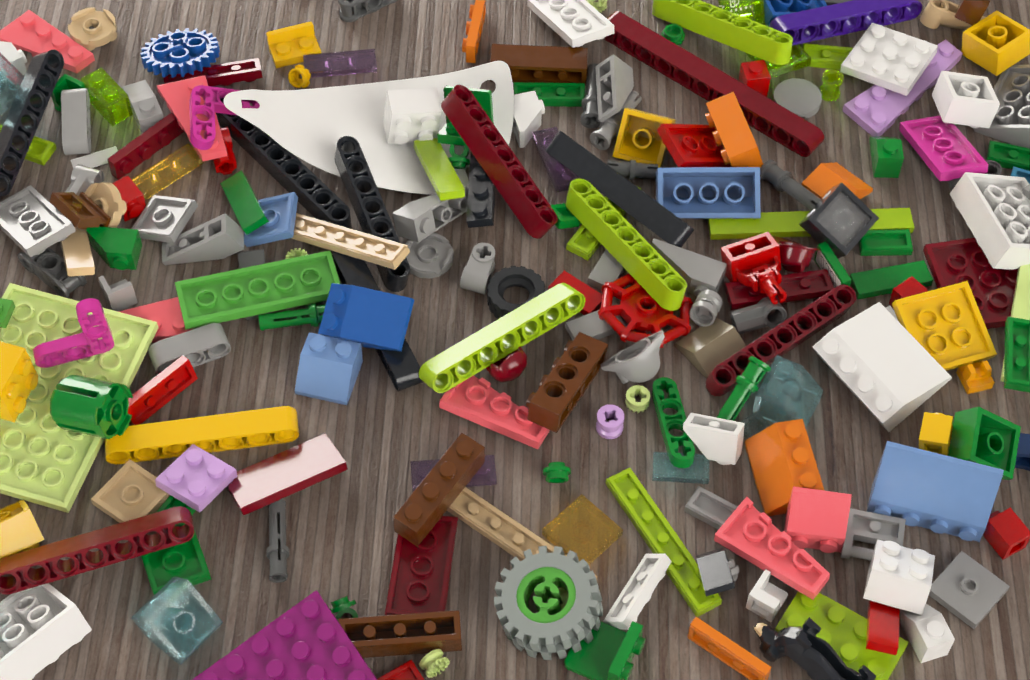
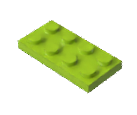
M798 591L775 628L779 632L783 628L802 627L804 622L810 617L821 627L816 637L826 640L847 667L859 673V668L865 665L876 675L875 680H888L909 643L899 637V648L896 655L866 649L867 619L821 593H818L815 599L812 600Z

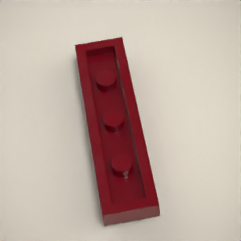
M259 58L202 67V72L195 70L194 75L185 73L184 77H181L180 74H177L174 78L171 77V74L163 77L164 84L205 75L208 86H228L235 82H252L263 78Z
M173 113L168 114L107 159L112 176L117 180L121 179L185 132L179 126Z
M827 269L781 275L782 282L779 284L787 294L785 301L782 303L820 298L834 289ZM739 282L725 284V293L731 310L758 304L762 298L768 297L766 293H760L759 287L758 291L755 292L752 287L745 286Z

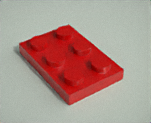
M661 124L657 129L663 144L667 147L678 167H731L730 163L725 165L720 151L724 149L723 145L717 146L712 132L716 131L715 126L710 128L709 125Z

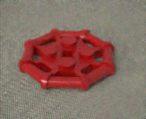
M630 274L613 282H606L601 287L603 295L601 309L598 311L599 318L605 320L621 337L620 340L624 343L627 341L638 342L651 335L646 333L651 332L654 334L661 331V328L670 325L674 328L664 332L665 338L660 345V348H663L666 343L680 336H686L691 331L689 313L693 306V301L685 295L679 308L680 317L678 318L673 315L672 311L662 308ZM613 297L620 299V305H612ZM641 305H643V306H645V307L650 306L651 309H650V310L644 309V308H642ZM620 315L628 323V326L625 327L616 316Z

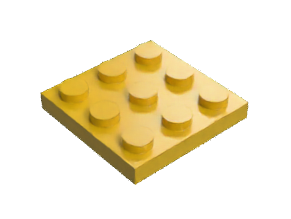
M968 281L901 298L892 303L899 323L946 371L987 360L997 355Z

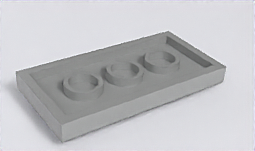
M31 185L0 202V228L30 258L43 253L46 248L65 240L70 234L76 232L72 222Z

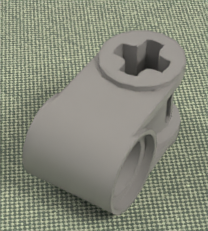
M482 242L474 246L468 263L462 272L460 288L486 295L489 280L495 270V249L491 244Z

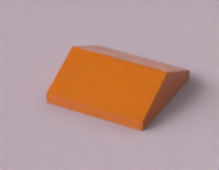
M837 162L821 163L801 184L821 199L832 187L843 183L859 199L873 192L871 186Z

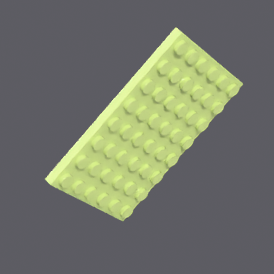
M10 283L2 299L13 300L15 309L7 328L0 327V341L25 348L39 377L36 388L31 390L26 400V407L18 415L15 423L0 419V493L69 513L105 438L60 428L53 421L50 414V398L53 390H57L56 385L62 378L70 375H80L124 384L130 388L159 327L155 321L103 308L114 339V347L110 351L53 367L41 368L35 364L33 349L37 345L83 333L76 313V305L80 301Z

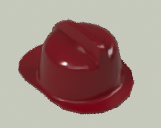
M772 236L780 245L781 264L789 272H803L805 267L810 265L815 250H820L809 248L789 239Z

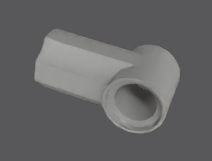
M79 164L76 165L71 174V183L65 192H74L77 196H79L80 192L85 193L91 184L104 182L103 171Z

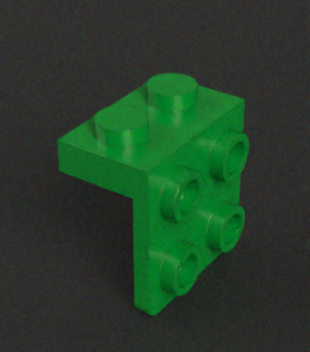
M600 621L599 630H591L593 635L592 641L589 644L584 640L580 641L582 649L576 653L571 647L564 661L566 669L590 680H628L634 666L631 663L635 654L640 655L646 639L642 637L643 625L632 621L628 631L625 632Z

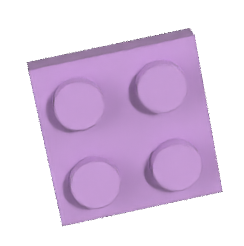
M192 444L155 479L156 487L200 513L237 477V471L234 467Z

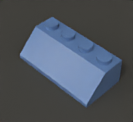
M760 167L657 168L656 201L680 219H760Z

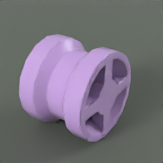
M608 404L598 410L596 431L602 438L615 439L622 434L624 422L622 409L616 405Z

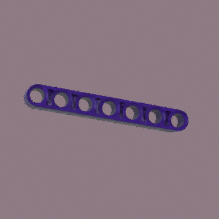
M852 0L781 15L774 18L769 27L792 36L793 46L867 30L871 23L885 26L912 20L920 15L923 5L919 0Z

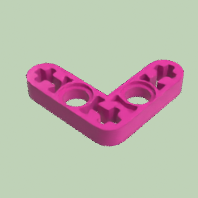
M198 85L192 89L189 99L190 140L195 148L207 150L212 147L216 135L215 113L236 115L227 109L220 99L225 98L231 92L241 90ZM200 96L203 97V100H205L204 105H200ZM241 100L242 108L258 109L260 107L259 103L255 100ZM203 114L207 116L209 120H199L196 117V115ZM201 130H205V139H202V136L200 135Z
M94 298L84 299L76 305V313L83 333L45 342L33 349L35 364L38 367H53L110 351L114 347L112 331L99 300Z

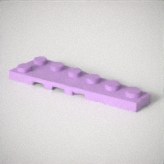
M945 39L938 44L936 55L907 96L874 85L845 103L842 111L871 136L880 137L895 123V120L901 114L903 115L909 110V106L914 101H918L928 88H932L937 83L941 71L951 70L961 60L963 53Z

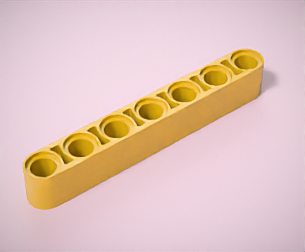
M281 406L128 426L123 435H115L110 439H105L106 461L117 465L125 464L129 459L133 462L174 458L182 455L192 444L208 453L293 442L299 437L297 411L290 406Z

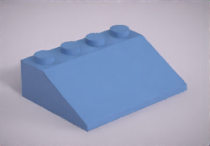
M887 441L872 484L867 512L906 519L905 525L919 526L931 529L935 533H946L958 536L966 541L974 540L980 542L986 529L1004 470Z

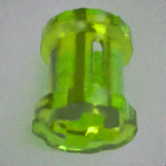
M829 69L823 73V85L819 89L823 100L830 102L839 99L841 94L839 88L844 81V75L840 71Z

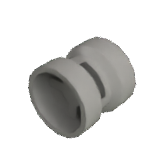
M702 290L698 294L689 313L692 321L700 326L712 325L723 304L720 295L712 290Z

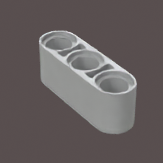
M88 89L62 90L61 117L64 154L91 153V116Z
M211 323L157 341L149 347L148 353L158 375L182 355L190 360L192 367H196L226 356L230 352L231 346L222 325Z

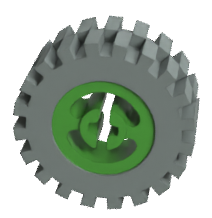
M539 546V554L533 555L531 549L523 552L524 560L519 561L517 557H514L510 561L513 568L511 571L504 567L500 573L503 583L496 582L495 591L498 597H494V605L506 636L510 641H513L518 650L522 651L525 648L528 656L536 658L537 653L540 652L543 660H552V653H557L559 659L567 657L565 650L572 647L575 653L582 649L580 641L584 640L589 644L593 639L591 630H599L601 625L599 616H603L602 597L593 570L590 571L589 564L584 559L579 562L577 553L569 550L567 556H565L562 547L554 546L553 553H549L547 546ZM558 587L564 588L569 593L568 601L563 609L560 605L563 604ZM533 591L536 595L533 596V600L538 613H533L528 609V600Z

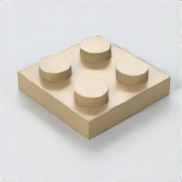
M129 459L91 498V501L98 509L117 522L122 523L156 513L170 494L156 487V476Z

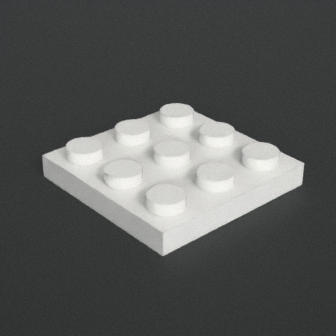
M871 23L841 64L840 72L907 96L936 55L938 45L883 27L882 25Z

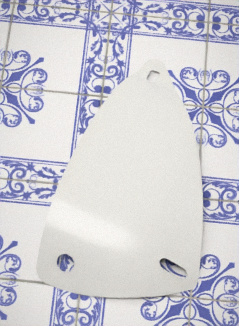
M493 61L460 71L411 79L301 90H241L227 94L224 98V105L236 115L260 128L292 154L317 168L339 177L341 176L334 160L337 141L343 136L354 137L360 144L377 187L401 192L433 195L436 192L413 148V143L401 145L387 144L383 123L387 91L437 87L441 104L444 100L443 89L446 85H463L467 88L480 89L483 82L492 80L496 84V89L492 93L494 125L509 145L514 119V90L508 64L503 61ZM241 100H255L259 103L260 107L258 109L242 108ZM443 110L438 132L446 124V114ZM440 143L447 157H452L449 152L451 145ZM455 145V153L457 155L462 154L464 146ZM469 149V155H468V157H467L468 159H470V153H471L470 149ZM454 169L462 185L468 188L469 180L465 169Z

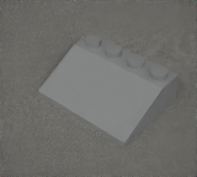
M1013 65L1001 73L993 89L1000 105L990 128L979 127L973 129L974 132L999 141L1030 148V65Z

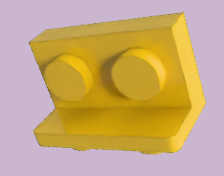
M312 22L266 33L268 48L276 69L322 57Z

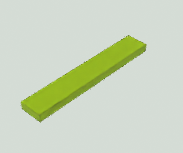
M629 467L607 478V487L652 553L666 554L672 561L666 573L695 616L699 617L721 605L722 599L718 593L706 596L698 564L632 469Z

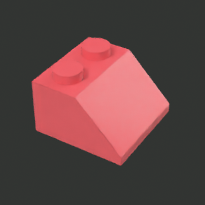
M793 487L785 515L784 531L792 538V542L799 549L811 548L821 550L824 553H841L846 537L852 494Z

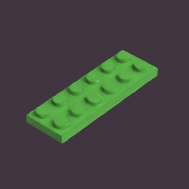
M329 250L175 282L185 330L211 323H221L326 301L331 283L340 284L331 251Z

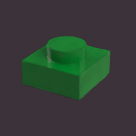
M566 203L550 205L557 215L558 220L555 226L558 229L580 226L581 222L569 211Z

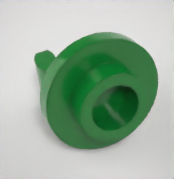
M451 144L449 152L452 157H448L453 168L466 169V165H470V159L467 158L469 155L468 146L464 145L463 153L457 155L455 153V145Z
M348 596L331 602L333 608L330 610L332 613H336L335 617L338 622L344 613H349L352 618H358L357 612L350 608L357 604L355 599L349 601Z

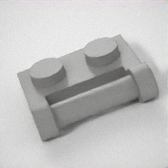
M850 508L846 537L840 557L845 559L855 557L871 561L874 550L853 546V540L876 544L878 539L893 541L903 546L906 519Z

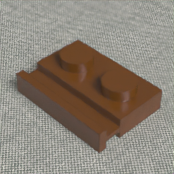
M52 192L49 202L71 221L74 227L87 229V227H99L100 224L105 227L109 226L111 217L84 192H80L79 196L74 192Z

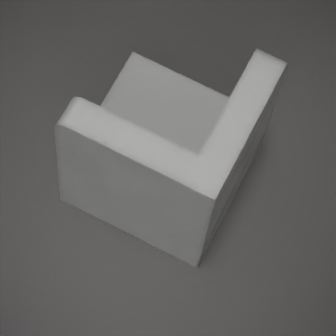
M103 275L98 277L103 295L111 310L118 312L138 303L131 282L124 279L109 286Z

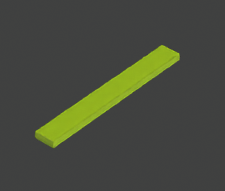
M910 208L870 209L879 219L869 230L910 229V233H913L914 223ZM810 211L761 212L760 219H707L710 240L748 239L765 232H769L772 236L809 237L811 235L799 224Z

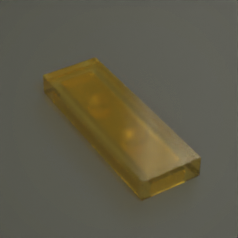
M188 143L131 180L143 193L146 200L202 165L204 161L201 160L196 150Z

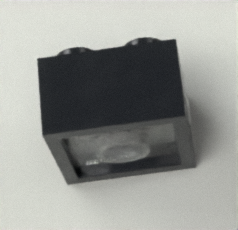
M843 183L832 187L799 225L819 244L823 242L828 243L839 259L846 256L879 217Z

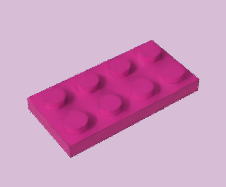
M941 116L900 122L899 131L939 181H951L961 178L965 172L981 174L988 172L989 164L953 123L947 124L943 122Z

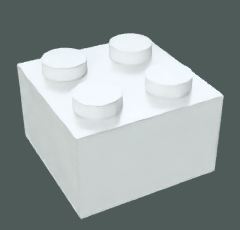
M941 71L932 93L942 121L947 124L953 123L954 125L960 124L972 128L981 127L989 129L1000 105L988 77Z
M437 87L387 91L383 116L387 144L401 145L413 143L416 140L424 141L437 138L442 114Z
M877 539L868 569L863 598L922 615L932 585L935 555H931L922 549H910L900 546L893 541Z

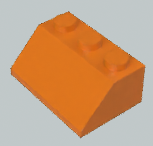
M731 92L707 102L706 105L709 113H706L705 117L710 128L715 126L716 131L712 133L717 146L723 145L724 149L720 152L725 165L730 163L731 167L761 168L763 162L758 146L735 93Z
M803 419L774 423L744 441L762 508L767 516L786 514L793 487L825 491Z

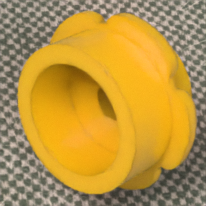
M296 65L295 68L289 71L288 80L293 87L306 88L310 84L311 74L303 65Z

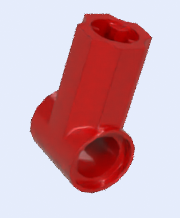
M227 126L220 128L227 156L213 159L216 173L223 175L231 174L237 168L236 158L232 150L233 144Z

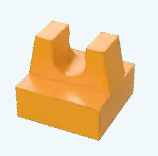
M987 360L958 367L956 372L967 394L992 389L995 383L991 377L992 369Z

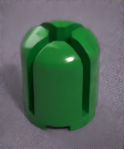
M70 375L62 378L56 385L57 390H53L50 398V414L53 421L64 430L110 439L115 435H123L129 426L132 415L128 414V398H133L130 389L124 384L80 375Z

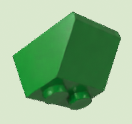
M979 406L955 412L948 456L1004 470L1002 479L1012 480L1021 426Z

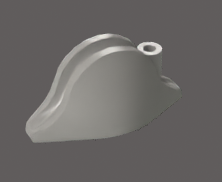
M663 330L641 339L600 364L602 370L616 372L622 384L629 381L641 383L652 379L660 368L659 349L665 338Z

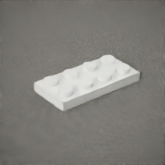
M527 0V6L573 48L614 34V25L586 0Z

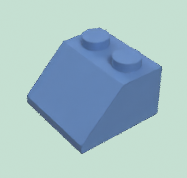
M309 332L300 354L295 394L347 405L363 363L361 343Z

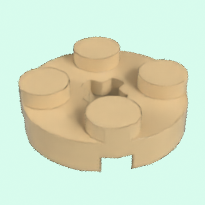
M95 7L82 9L72 16V22L70 25L68 24L71 39L89 51L117 38L115 17L106 9H103V12L96 11Z
M107 182L91 184L85 191V194L111 217L108 227L117 228L122 215L126 213V202L122 200L120 192L114 184Z

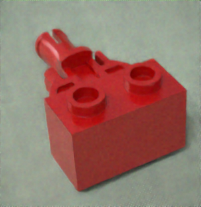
M769 232L721 247L722 262L727 264L725 275L730 282H739L745 286L752 287L755 292L758 291L759 287L760 293H766L773 304H778V300L780 303L785 301L787 294L779 285L782 282L781 273L779 272L781 270L780 245Z

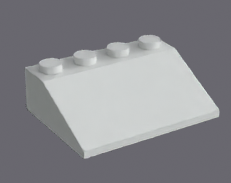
M965 172L951 191L950 196L966 221L967 226L972 231L978 245L982 248L989 264L994 269L1011 270L1030 264V200L1022 194V189L1029 185L1026 178Z
M880 302L833 328L812 346L819 357L888 432L952 379L946 370Z
M49 583L10 594L0 602V680H32L38 672L55 662L62 653L74 644L79 643L92 630L77 606Z

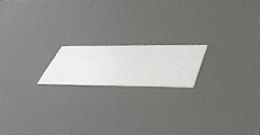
M114 146L70 161L73 168L78 164L94 168L107 164V159L118 150Z

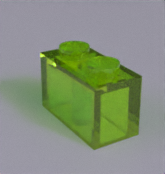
M102 67L81 78L85 88L88 89L90 103L112 127L133 115L128 94Z

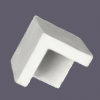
M765 569L748 596L746 608L772 622L786 601L788 593L769 582L771 572Z

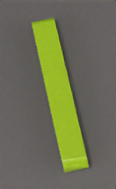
M653 0L652 14L657 18L672 24H678L682 28L776 65H785L790 62L793 37L789 34L701 0Z
M579 178L572 180L566 198V207L662 308L669 311L678 310L681 307L686 292V281L590 182Z
M566 283L557 284L426 361L419 370V378L435 392L444 393L487 368L490 364L519 349L518 347L524 346L579 313L585 305V297Z

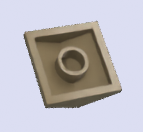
M716 318L712 325L701 326L676 342L675 347L707 379L717 365L746 347V344L734 326Z

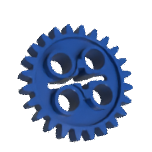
M186 28L184 31L176 29L174 33L167 31V35L158 34V39L151 38V43H145V47L141 48L142 53H140L144 69L147 68L148 72H153L155 76L161 73L162 77L171 74V77L174 78L177 74H180L181 77H184L185 73L194 75L195 70L202 72V67H211L210 63L216 62L220 49L217 38L213 37L212 33L206 34V30L198 32L197 28L189 31V28Z

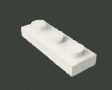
M666 554L644 555L603 620L604 623L618 629L628 630L632 621H637L638 615L645 604L651 599L654 589L659 581L663 579L667 568L672 562Z

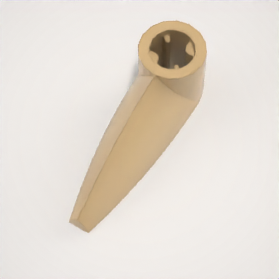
M929 0L920 17L921 23L931 29H937L939 26L968 29L972 26L955 18L958 5L947 0Z

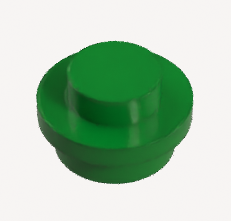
M678 24L667 25L661 33V36L676 45H680L685 39V33Z
M551 462L548 464V467L543 469V475L546 476V482L548 483L567 482L568 475L571 474V468L565 466L564 462Z

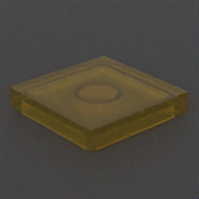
M581 494L542 529V535L555 546L562 547L565 555L571 550L577 553L579 562L584 559L590 565L623 535V529Z

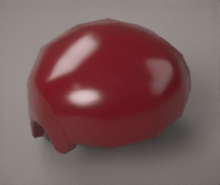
M518 347L519 350H515L486 368L495 380L510 382L520 377L526 369L528 360L521 347Z

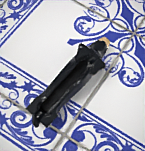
M810 617L804 622L802 627L783 628L779 632L764 623H757L753 627L761 641L759 649L768 661L775 662L781 657L788 656L807 671L809 677L813 680H875L876 675L865 665L859 668V673L847 667L826 640L816 637L821 627Z

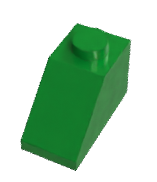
M870 137L873 178H899L904 160L902 140L896 137Z
M87 227L86 231L90 245L110 268L136 270L142 249V242L137 229Z

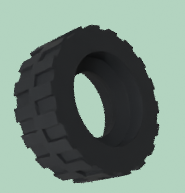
M511 266L501 269V271L494 274L493 278H490L487 287V302L490 312L497 319L505 316L544 293V281L541 280V276L536 274L534 270L523 266ZM522 287L528 290L529 298L524 303L512 304L504 299L503 294L507 288Z

